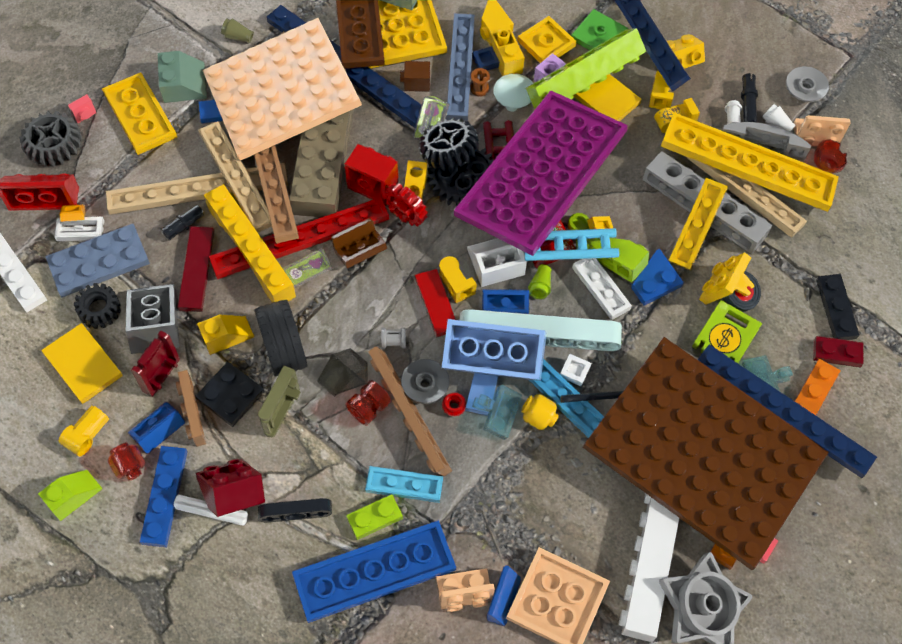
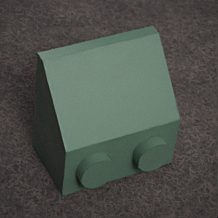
M181 51L158 53L159 89L164 103L207 99L206 77L203 72L205 64L203 61Z

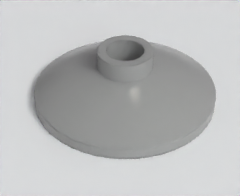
M802 66L793 69L788 74L786 87L789 93L796 99L804 102H816L826 96L829 90V82L821 71L812 67Z

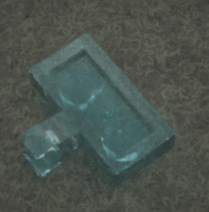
M766 355L743 360L742 366L778 391L780 390L777 383L790 381V376H793L790 366L772 372Z
M500 385L497 387L493 400L483 394L479 398L475 397L472 407L489 412L483 430L503 440L507 439L522 394L504 385Z

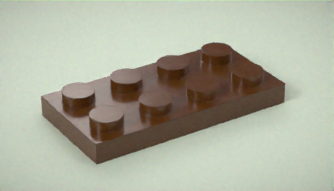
M336 0L343 68L385 65L378 0Z

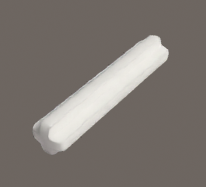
M177 495L174 501V507L177 510L242 526L246 524L248 519V513L244 510L217 517L208 509L206 501L183 495Z

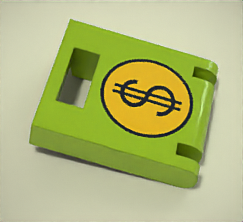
M720 300L692 345V348L697 349L702 341L705 344L700 353H703L710 344L736 363H739L763 323ZM729 314L745 323L747 327L743 328L725 316Z

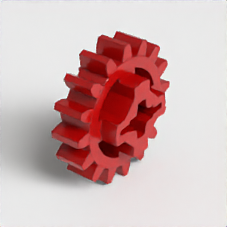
M393 183L384 191L385 195L383 197L387 200L385 203L389 205V210L400 218L401 221L405 223L408 221L411 226L415 224L418 227L427 219L428 212L425 210L426 206L422 204V199L415 195V192H412L407 186L403 188L400 183L397 185Z

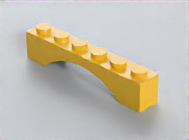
M222 184L204 194L208 210L237 245L271 302H278L280 300L290 301L295 298L296 294L292 281L225 185Z

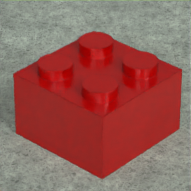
M357 144L344 163L347 188L372 200L381 197L386 206L385 202L387 200L383 197L385 195L384 191L393 183L396 185L399 183L398 161L391 156L376 152L371 147Z

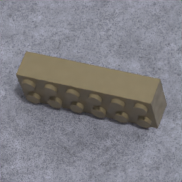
M354 109L301 133L289 200L293 215L324 217L338 212L345 168L344 163L346 161Z

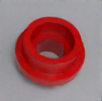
M450 393L444 397L442 408L449 416H459L466 409V400L459 393ZM457 403L459 406L457 408H451L450 404Z

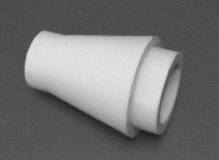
M775 104L763 115V118L766 120L765 123L787 131H791L796 126L783 109Z

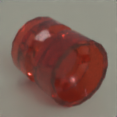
M369 380L360 388V394H354L345 403V406L357 421L367 426L377 417V411L382 412L391 403V398L378 383Z

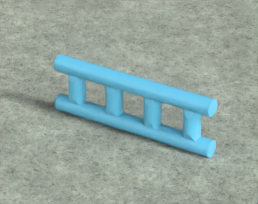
M616 228L552 231L546 240H554L555 251H541V248H539L534 256L524 252L525 261L619 257V248H611L610 238H616L617 231ZM600 238L601 249H587L586 239ZM577 239L578 250H564L563 240Z

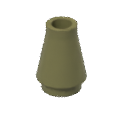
M226 18L221 28V34L225 35V38L250 43L254 35V31L249 30L233 18L231 20Z

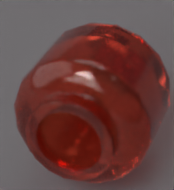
M125 442L109 452L110 456L107 462L117 479L127 478L128 481H132L142 475L140 470L144 468L146 462L136 445H129Z

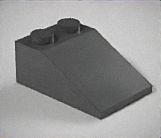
M174 284L127 290L126 335L131 354L144 353L153 339L158 338L157 334L159 331L167 333L171 337L175 348H180Z

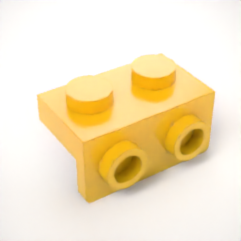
M683 35L680 39L674 41L667 40V43L684 68L705 62L704 42L693 35Z

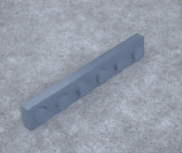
M454 13L447 120H451L454 117L456 120L462 118L464 121H468L475 15Z

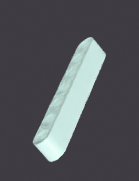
M463 310L460 313V321L545 330L547 333L545 346L599 351H617L621 349L622 325L616 321L483 310Z

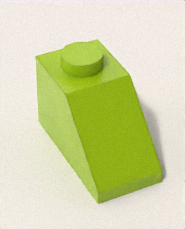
M88 470L59 477L39 492L38 495L54 515L62 521L101 491L102 487Z

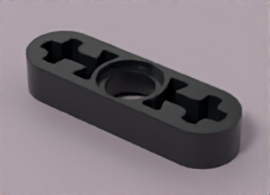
M326 498L268 503L258 506V521L264 523L322 518L332 515V501Z

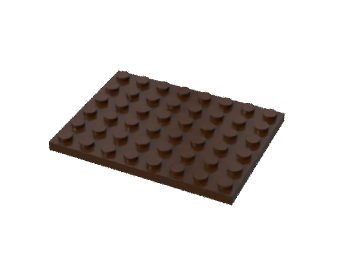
M663 337L582 447L750 570H754L829 453L795 427L665 337Z

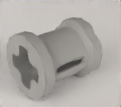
M382 328V349H386L387 346L406 348V328H401V330H386V328Z

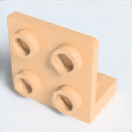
M808 115L805 119H795L794 134L807 141L811 146L838 148L851 122L847 118Z
M487 568L436 576L441 609H447L448 612L459 611L463 609L462 606L472 604L474 608L484 607L493 599L495 588L494 584H490Z

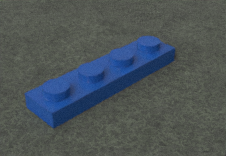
M161 446L140 537L141 545L167 548L175 512L174 501L179 494L188 453L186 448Z

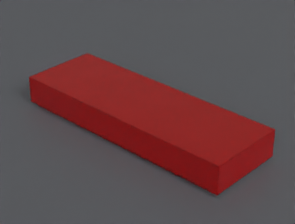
M437 269L416 274L415 280L436 338L446 335L448 319H456Z

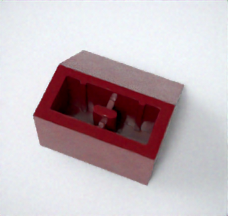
M232 459L227 464L221 466H208L203 471L196 473V478L208 509L217 517L265 503L262 474L243 459Z

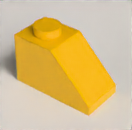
M497 0L487 1L480 28L481 37L492 46L490 31L510 26L513 32L514 23Z
M217 315L197 323L210 355L254 338L246 316Z

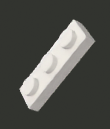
M596 258L580 259L573 263V270L610 320L631 309L632 305Z

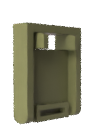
M283 366L258 413L264 433L270 438L277 434L292 403L298 399L301 393L295 370Z

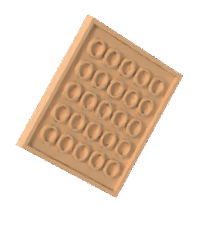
M319 18L203 70L240 161L362 105Z

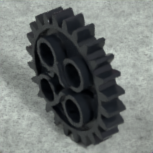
M478 145L475 157L469 158V163L463 162L461 167L455 166L453 170L449 167L445 171L441 167L437 170L433 166L428 167L427 180L430 190H433L434 197L439 196L440 202L446 199L448 206L455 202L457 207L494 161L492 153L487 154L486 148L479 151Z

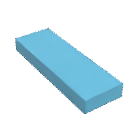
M369 466L365 491L367 493L388 496L393 494L395 497L440 503L443 476Z

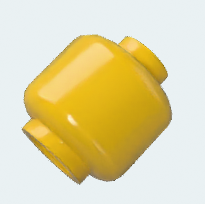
M536 394L534 397L530 395L521 409L523 420L538 430H543L547 426L552 427L559 416L556 413V403L542 394Z

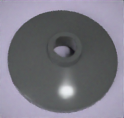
M420 359L410 363L405 368L401 377V385L406 396L412 401L430 404L440 400L448 391L449 375L447 370L442 368V365L437 361ZM426 382L429 384V387H422L421 384Z

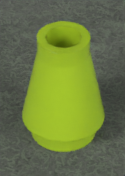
M540 265L528 285L529 294L535 299H545L551 293L552 270L548 265Z

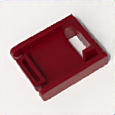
M159 331L157 334L158 338L153 339L138 359V365L133 366L131 369L142 392L151 397L158 390L162 389L161 385L171 371L178 367L177 363L180 361L171 337L163 331Z

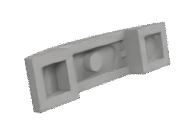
M737 122L724 125L722 130L747 141L784 149L783 155L805 161L811 148L807 141L796 134L769 124Z

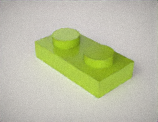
M393 494L346 515L357 540L403 519Z

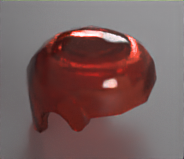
M827 139L820 142L817 146L813 161L819 169L835 174L841 172L847 165V153L841 152V144L839 142Z

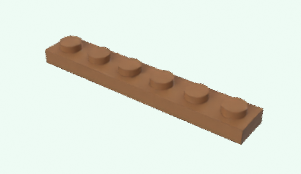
M274 145L254 154L277 244L298 239L299 236Z
M377 346L368 351L372 357L370 363L376 372L381 373L383 377L381 380L382 385L388 392L391 391L394 396L392 402L399 412H403L405 416L403 422L410 432L413 431L416 435L415 443L421 452L425 451L428 457L426 462L431 471L446 476L452 472L447 460L415 404L404 393L401 380L386 353Z

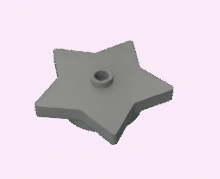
M711 552L704 553L688 575L659 580V584L674 609L673 644L700 638L710 644H734V626L739 619L740 612L752 599V595L734 586L722 574Z

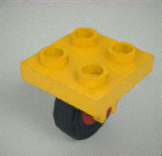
M744 252L737 256H731L727 261L717 263L711 271L713 274L710 280L702 287L703 293L699 300L707 305L722 298L724 302L742 312L753 309L760 301L761 288L757 279L751 273L745 271L751 257Z

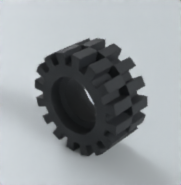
M93 283V288L87 285L85 286L87 290L81 289L79 291L81 296L76 295L75 297L77 301L74 302L75 311L82 323H85L87 327L90 328L92 325L94 329H98V325H100L101 328H106L105 323L108 322L111 325L113 324L112 318L118 319L117 313L121 312L119 307L121 306L115 291L110 286L107 287L106 284L101 283L99 287L98 283ZM97 300L106 301V306L98 312H91L89 310V306Z

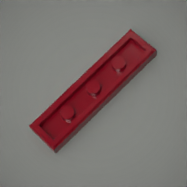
M190 226L178 303L179 311L203 312L210 265L209 256H211L214 238L213 227Z

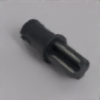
M196 205L182 216L176 215L177 218L162 227L161 231L170 241L185 229L189 230L188 226L204 216V212L199 205Z

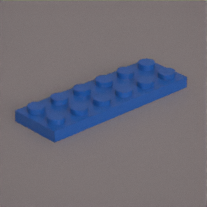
M438 520L292 571L307 622L310 623L436 578V576L456 571V565Z

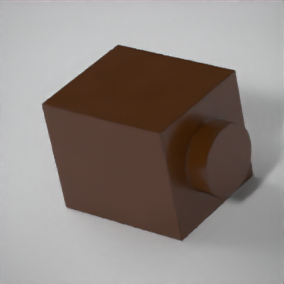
M405 61L404 70H400V83H404V91L430 92V61Z

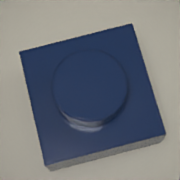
M492 46L472 52V58L477 68H483L488 71L499 67L500 62Z

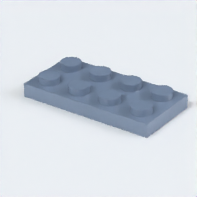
M134 224L45 256L61 298L78 292L81 289H86L85 286L87 285L91 287L93 283L99 284L150 264Z

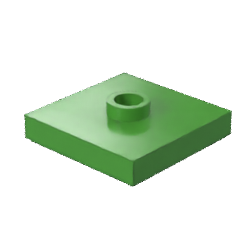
M593 9L573 32L571 37L576 40L577 44L592 50L628 28Z

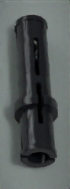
M747 73L742 76L743 91L741 92V99L743 100L744 122L757 123L756 99L758 91L756 90V75L752 74L751 79V73Z

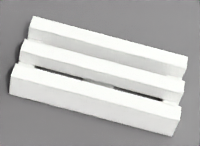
M85 217L84 220L61 222L60 218H57L55 239L56 241H87L101 236L104 230L103 217ZM66 225H75L74 227H62ZM83 225H97V226L83 227Z

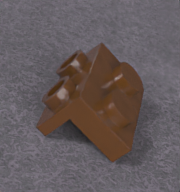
M371 218L331 237L335 254L347 269L387 249L386 242L375 230L374 222Z

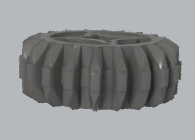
M47 111L46 115L39 113V117L36 119L31 117V123H25L26 129L21 130L22 136L19 137L21 148L27 158L33 160L37 165L41 163L44 167L49 163L54 167L57 162L63 164L65 159L71 160V154H77V148H81L80 141L82 140L80 128L72 117H68L66 113L60 114L58 111H55L54 114Z

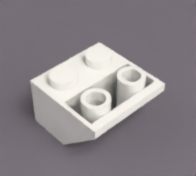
M498 238L467 246L481 287L525 275L527 261H525L522 250Z

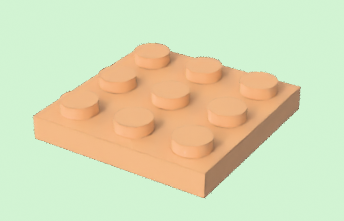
M539 547L506 619L556 644H583L610 581Z

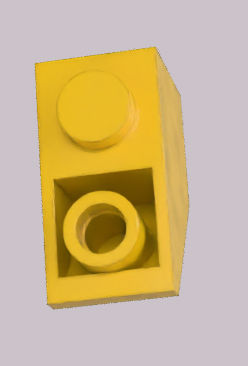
M510 26L490 31L492 47L500 62L498 69L501 75L523 74L525 57Z

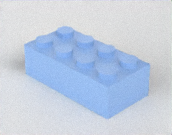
M448 319L442 368L541 381L547 333L545 330Z

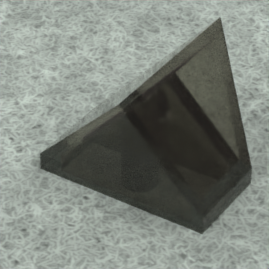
M351 348L331 355L317 382L336 397L340 393L368 384V362Z

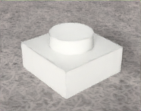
M569 354L560 375L565 380L582 386L592 363Z

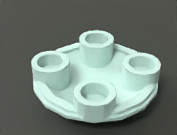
M508 74L496 81L493 94L499 103L506 106L508 111L514 112L518 108L525 107L531 103L525 88L532 85L533 82L520 74Z

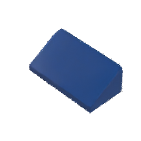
M482 289V310L529 314V290Z
M165 402L130 430L128 434L146 453H150L183 426L185 420L173 406Z
M507 565L503 567L487 613L488 621L505 626L507 623L506 617L515 600L521 582V577Z

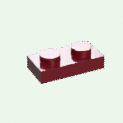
M816 336L813 344V361L817 362L821 359L826 363L861 368L864 364V343Z

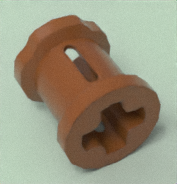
M477 68L471 73V81L473 83L470 85V91L478 97L485 96L489 91L488 82L490 74L486 69Z

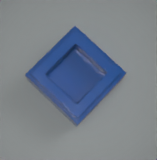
M215 100L199 102L201 124L223 121Z

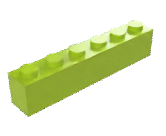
M637 28L622 31L526 87L525 89L534 109L537 108L550 90L572 100L574 94L578 92L583 93L591 88V84L606 80V75L611 72L617 73L624 69L623 65L638 61L640 59L639 56L645 53L646 49Z

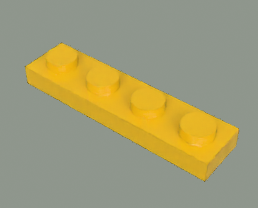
M708 178L705 179L669 258L670 263L691 270L728 186Z

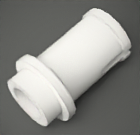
M736 100L729 101L725 106L727 124L741 122L740 112L742 106Z

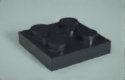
M227 361L195 397L197 401L231 427H234L265 391L263 387Z

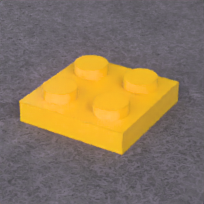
M550 16L521 33L517 38V42L539 63L543 62L552 53L559 58L576 47V40Z

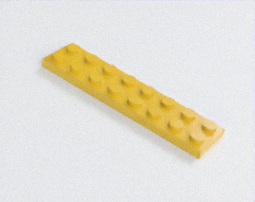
M673 113L661 147L826 212L831 208L839 176L683 115Z

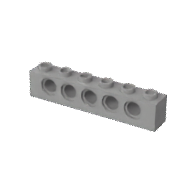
M663 151L646 167L643 181L689 212H691L705 179L695 174L693 170L683 166L674 157L667 155ZM725 193L711 227L750 254H753L767 237L772 225L765 218L759 217L750 211L747 206L740 204L731 198L729 194Z

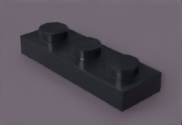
M841 274L818 276L816 282L833 338L841 340L857 339L860 334Z

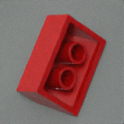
M65 173L60 175L16 174L14 176H4L0 179V197L9 211L61 210L62 206L77 205L79 185L74 175Z

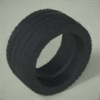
M280 300L254 309L274 376H279L283 366L294 369L295 372L308 367L288 300Z

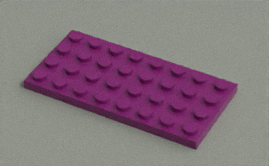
M550 90L454 209V216L534 256L627 132L628 125Z

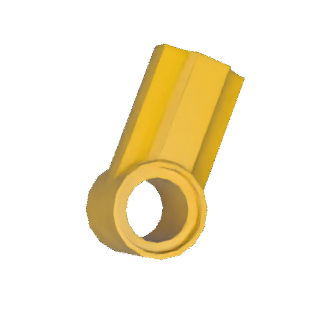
M91 405L74 426L69 425L63 430L58 441L65 448L81 457L89 451L93 444V438L108 422L109 418L99 408Z

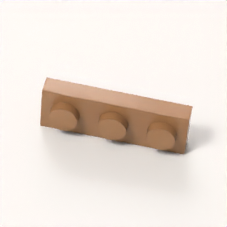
M188 370L178 372L180 381L176 382V388L179 396L183 395L184 403H181L180 406L183 417H188L189 425H185L188 439H193L197 447L206 444L192 379Z

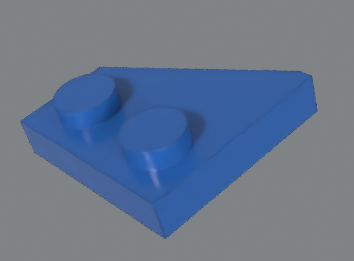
M658 249L649 260L648 265L636 278L631 288L643 306L681 288L684 282L663 252Z

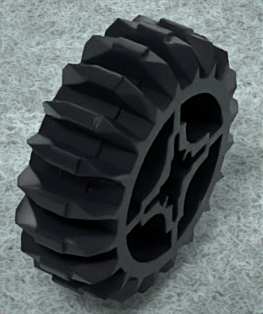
M454 117L451 120L445 118L443 122L437 121V124L434 126L429 125V130H425L424 135L420 137L419 149L422 158L429 167L433 166L436 170L441 167L443 171L450 167L453 170L455 166L461 167L463 162L469 163V158L475 157V152L478 151L479 138L476 129L469 121L464 122L462 118L456 120Z

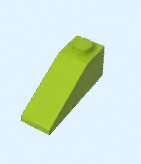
M600 238L586 239L587 249H601ZM610 238L611 248H619V257L596 259L600 264L632 283L648 265L649 251L644 246L635 244L630 240Z

